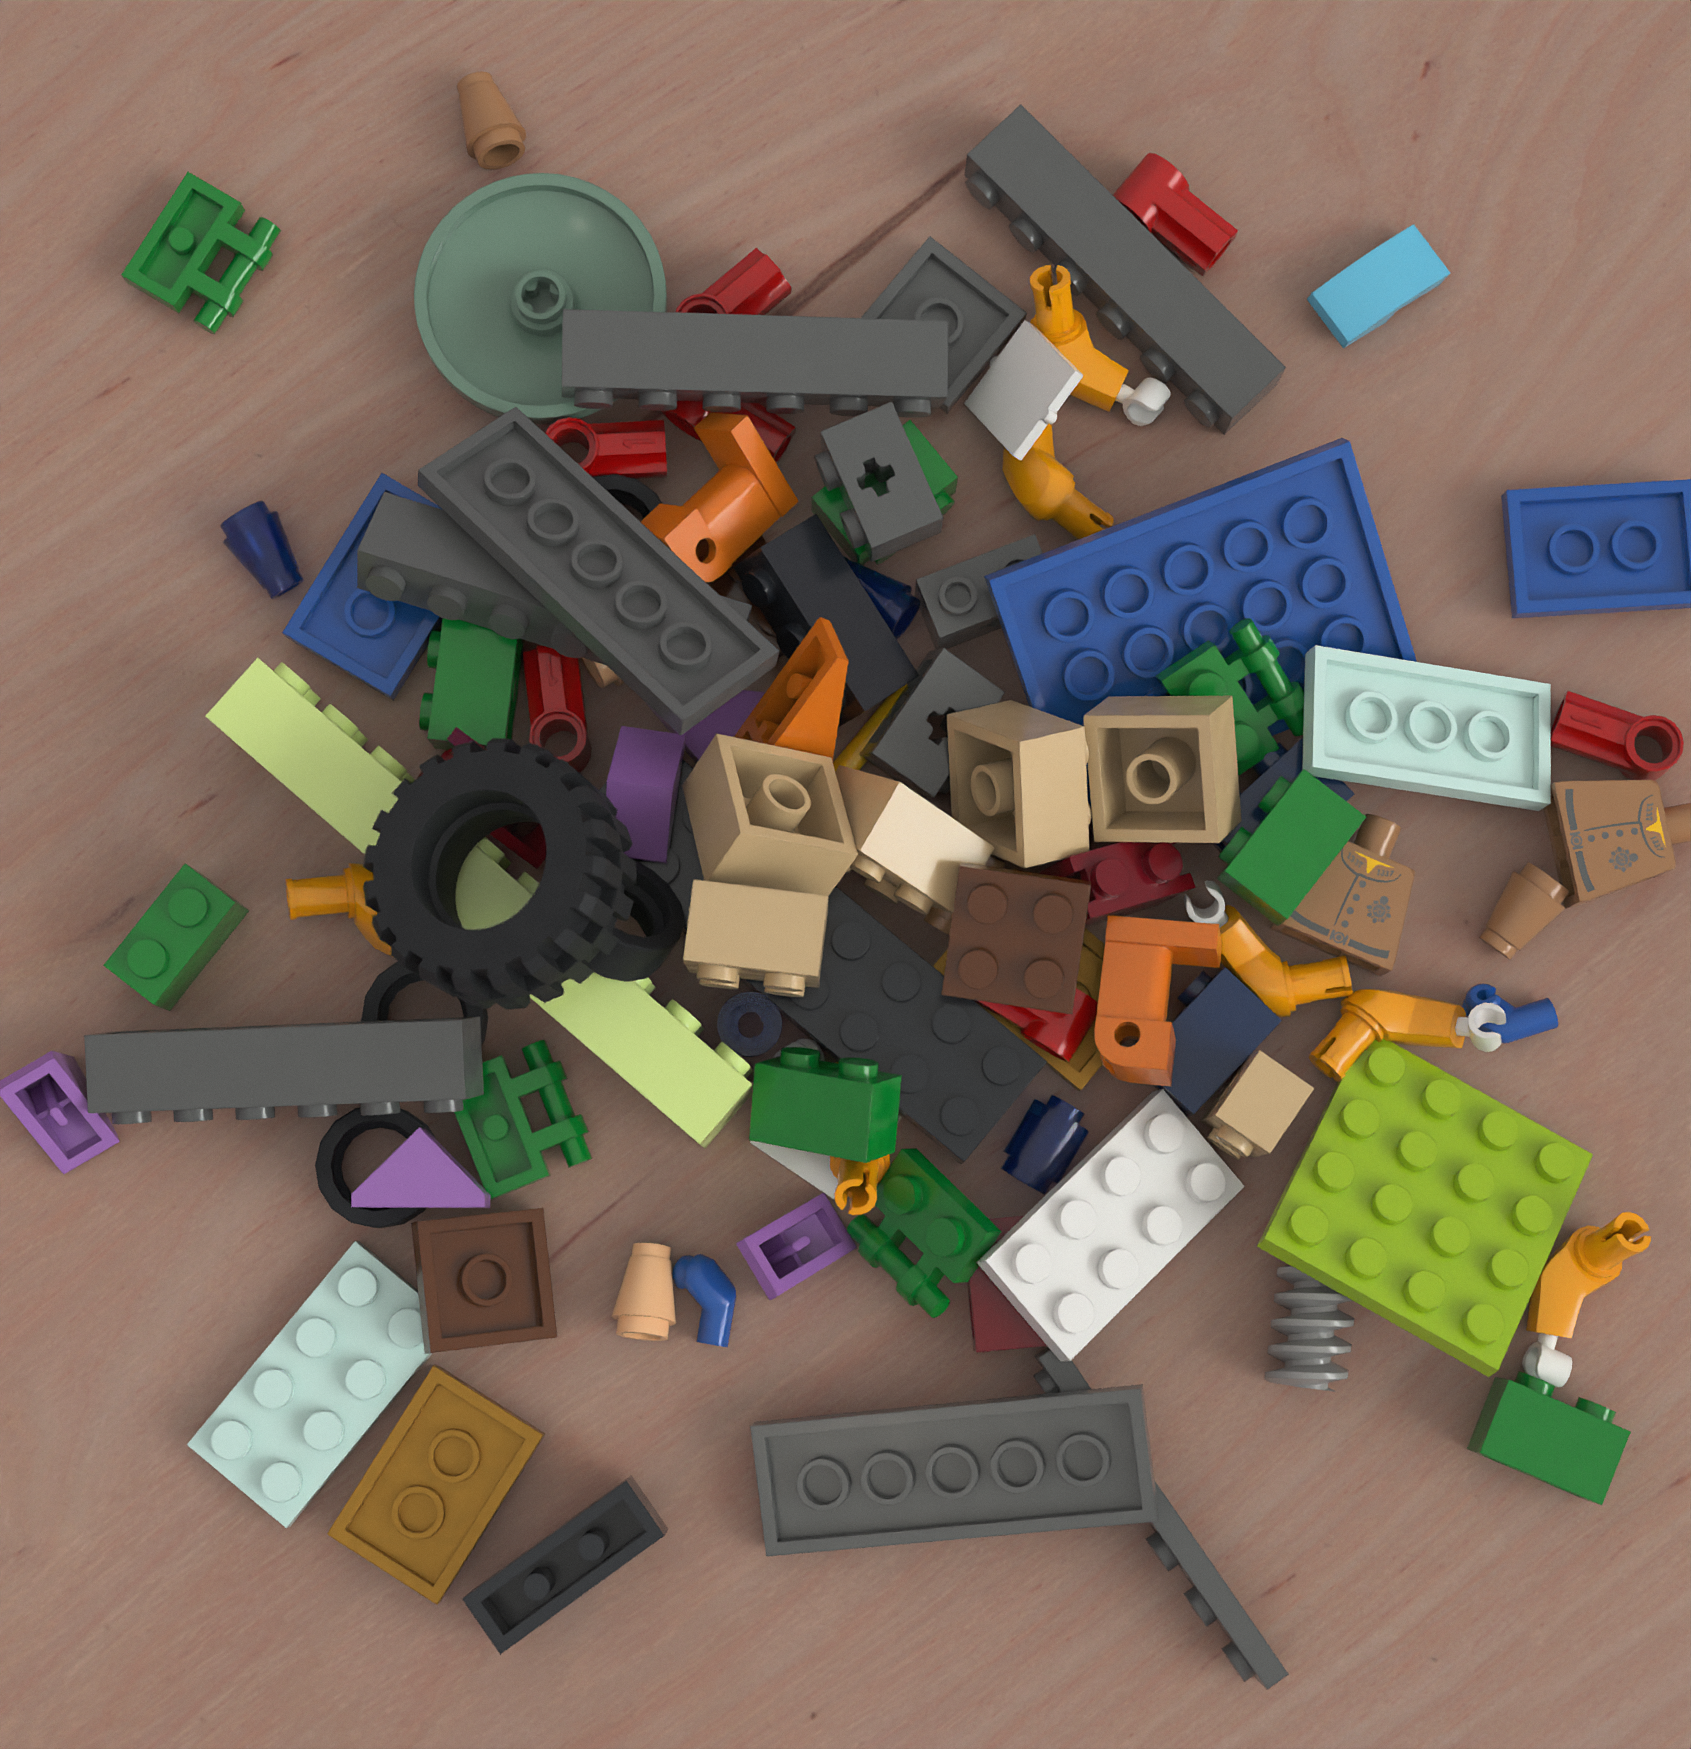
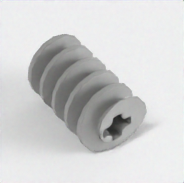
M1290 1265L1277 1268V1276L1293 1284L1294 1289L1274 1294V1302L1290 1310L1291 1315L1271 1320V1328L1287 1336L1288 1341L1268 1346L1267 1353L1284 1362L1285 1366L1284 1368L1265 1372L1264 1379L1270 1383L1334 1391L1328 1387V1383L1347 1379L1349 1370L1331 1361V1357L1351 1352L1352 1345L1334 1335V1331L1354 1326L1355 1319L1337 1309V1305L1352 1300Z

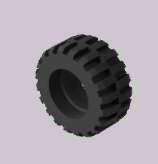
M492 738L488 741L487 750L475 741L456 745L452 749L453 758L444 760L436 754L422 763L419 768L423 774L411 783L405 778L392 792L398 800L390 812L387 813L384 810L379 812L372 827L380 833L376 846L368 845L366 847L363 864L364 868L373 873V880L365 881L363 885L366 906L378 913L373 916L371 924L379 939L391 946V955L403 967L452 997L457 996L470 1005L487 1009L495 1003L506 1010L526 1008L530 1004V995L546 1003L563 995L562 983L569 978L578 984L586 980L595 972V969L590 965L591 960L600 950L609 956L619 941V938L611 932L617 919L624 922L628 921L634 902L624 895V887L633 886L636 883V862L623 853L629 851L632 846L627 826L616 818L617 809L606 795L563 759L559 760L545 748L532 743L521 747L512 739ZM517 822L539 823L544 832L547 851L544 873L534 895L520 911L500 924L483 929H465L458 917L455 891L458 875L466 857L485 836L503 826Z

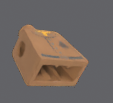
M1655 780L1555 782L1551 785V804L1543 808L1559 883L1570 891L1563 901L1565 909L1582 905L1675 869L1676 860L1672 845L1691 841V803L1664 808L1660 787Z
M1366 814V818L1361 824L1354 843L1348 841L1290 917L1279 926L1272 922L1269 929L1334 957L1345 955L1348 963L1381 977L1392 971L1396 961L1415 871L1389 859L1400 834L1401 827L1383 817Z

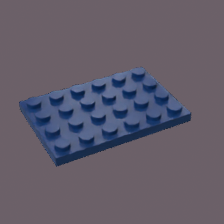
M1344 438L1329 442L984 576L1029 707L1084 726L1083 716L1107 697L1168 696L1156 675L1208 640L1216 645L1225 659L1239 649L1229 632L1236 623L1246 618L1252 619L1262 636L1269 635L1280 652L1277 658L1278 663L1290 682H1298L1303 691L1305 684V654L1315 645L1417 662L1350 441ZM1249 673L1238 681L1252 705L1268 695L1255 673ZM1281 719L1267 727V729L1273 736L1289 730V727L1284 719ZM1087 763V764H1086V771H1087V799H1088L1089 805H1090V807H1091L1090 786H1089V774H1088V763Z

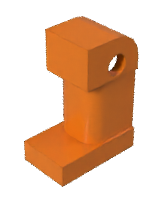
M710 412L696 425L694 429L719 471L682 506L660 503L641 521L647 529L705 582H713L722 576L732 566V563L766 530L799 502L748 415Z
M1108 915L1094 1033L1095 1044L1100 1052L1101 1061L1107 1072L1116 1079L1128 1083L1171 1087L1176 1036L1172 1022H1166L1172 964L1220 968L1222 938L1219 924ZM1129 1039L1139 1040L1131 1047L1121 1046Z

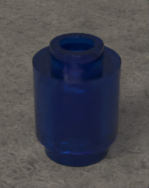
M1051 1095L1046 1104L1034 1099L1003 1150L1008 1156L1000 1169L1045 1195L1052 1182L1058 1184L1089 1134L1087 1129L1079 1125L1085 1114L1055 1095Z

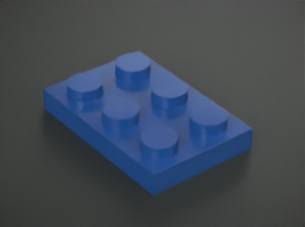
M381 473L282 633L296 644L388 698L395 700L427 648L431 631L438 630L443 618L430 610L398 600L386 601L374 596L369 591L357 588V550L384 492L435 508H442Z
M1691 479L1506 490L1501 496L1512 619L1691 608Z

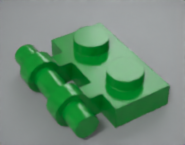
M187 172L121 276L126 283L177 313H180L192 293L205 300V303L193 321L202 329L215 335L226 316L234 317L242 305L243 300L239 296L256 269L263 271L273 256L269 249L281 230L274 223L263 217H259L248 235L238 230L235 226L245 212L241 202L192 173ZM224 247L234 253L235 256L217 282L205 275V272L220 249Z
M1251 618L1241 620L1230 629L1229 632L1239 649L1225 659L1216 645L1208 640L1156 675L1168 696H1232L1238 776L1263 760L1267 753L1275 752L1279 749L1267 727L1278 720L1284 719L1292 734L1300 736L1303 735L1304 691L1298 682H1290L1277 661L1280 652L1269 635H1261ZM1249 673L1256 674L1268 694L1254 705H1252L1238 682Z
M545 1039L529 1044L521 1049L530 1071L515 1078H512L504 1056L501 1055L483 1062L484 1095L464 1099L463 1111L454 1112L483 1187L491 1195L490 1200L551 1176L542 1151L560 1145L568 1168L592 1159L583 1136L589 1133L582 1114L575 1116L562 1083L568 1078L561 1061H553ZM538 1092L551 1125L534 1132L521 1098Z
M917 1148L901 1149L877 1186L875 1206L885 1215L880 1225L877 1227L865 1214L855 1217L847 1227V1233L860 1245L858 1252L868 1264L874 1268L881 1266L897 1283V1293L909 1305H919L931 1318L940 1316L950 1304V1299L937 1287L943 1276L946 1275L953 1283L968 1282L979 1266L977 1261L990 1250L1002 1232ZM906 1237L923 1253L916 1265L899 1249Z

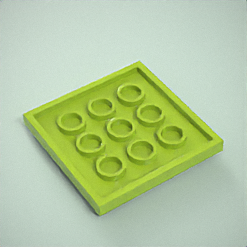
M1375 1039L1369 1048L1348 1069L1345 1077L1336 1083L1257 1247L1485 1376L1490 1377L1500 1368L1593 1154L1395 1043L1385 1039L1378 1042Z

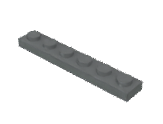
M1049 1347L1034 1356L1043 1369L1034 1374L1033 1377L1045 1394L1091 1389L1072 1360L1060 1361ZM1155 1482L1159 1518L1157 1522H1149L1155 1532L1147 1537L1146 1541L1168 1572L1179 1565L1193 1587L1186 1591L1184 1596L1206 1627L1217 1620L1231 1641L1222 1648V1651L1242 1680L1246 1682L1255 1676L1268 1690L1289 1675Z

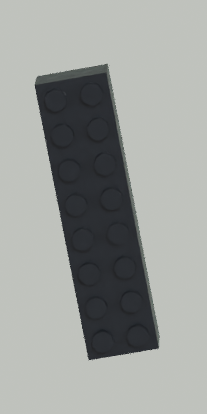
M683 760L667 864L641 860L635 861L652 869L670 885L682 905L685 920L682 932L687 934L693 879L704 881L682 787L693 767ZM607 781L600 788L604 795H606ZM836 886L828 896V916L819 988L805 986L804 997H789L766 993L765 987H763L764 981L740 979L811 1040H814L836 1061L839 1062V1059L847 1057L871 1059L879 1063L878 1071L902 1075L899 1113L960 1164L966 1161L1047 1063L1044 1058L974 1000L942 995L944 975Z

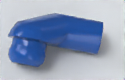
M1482 983L1471 987L1463 1001L1462 1007L1465 1010L1466 1017L1469 1016L1474 1007L1482 1003H1493L1499 1005L1504 1010L1506 1015L1505 1024L1485 1023L1478 1028L1483 1032L1500 1034L1503 1044L1558 1028L1557 1014L1549 998L1514 1007L1495 994V987Z
M703 1254L682 1256L675 1263L672 1276L675 1285L680 1289H687L702 1307L696 1342L728 1347L736 1301V1289L733 1283L714 1259Z

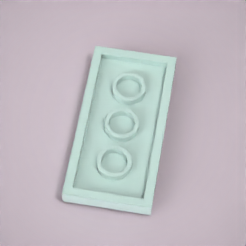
M1315 645L1305 654L1302 770L1305 769L1315 777L1540 811L1551 804V684Z
M355 1241L187 1445L285 1528L290 1527L431 1356L432 1353H424L418 1290L362 1243Z

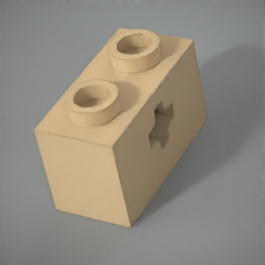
M1259 1050L1249 1055L1232 1073L1200 1122L1212 1129L1207 1139L1217 1148L1237 1160L1241 1156L1254 1158L1270 1154L1314 1090V1087Z

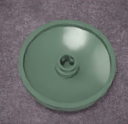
M550 173L523 174L495 181L476 190L454 206L440 221L425 245L418 264L414 287L415 315L422 341L433 364L451 388L465 400L491 415L500 417L514 407H517L534 424L539 425L553 424L559 419L568 417L579 419L602 410L579 408L574 406V398H562L563 309L667 312L668 306L665 274L658 249L650 233L635 213L620 199L590 182L575 177Z

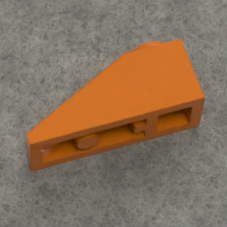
M822 617L818 618L734 737L831 757L833 762L849 661L830 620Z

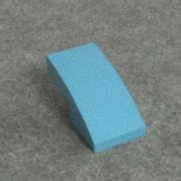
M1413 224L1312 292L1307 301L1340 345L1345 348L1386 323L1399 309L1439 286L1451 273Z

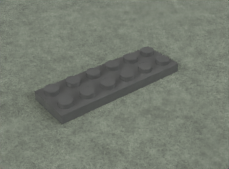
M517 407L509 410L418 470V486L680 736L777 665L779 650Z
M1143 1384L757 1421L750 1426L766 1557L1157 1522L1159 1518Z

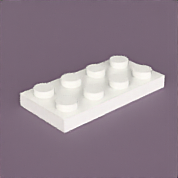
M1163 1089L1156 1090L1149 1094L981 1257L977 1264L1060 1361H1071L1245 1186Z

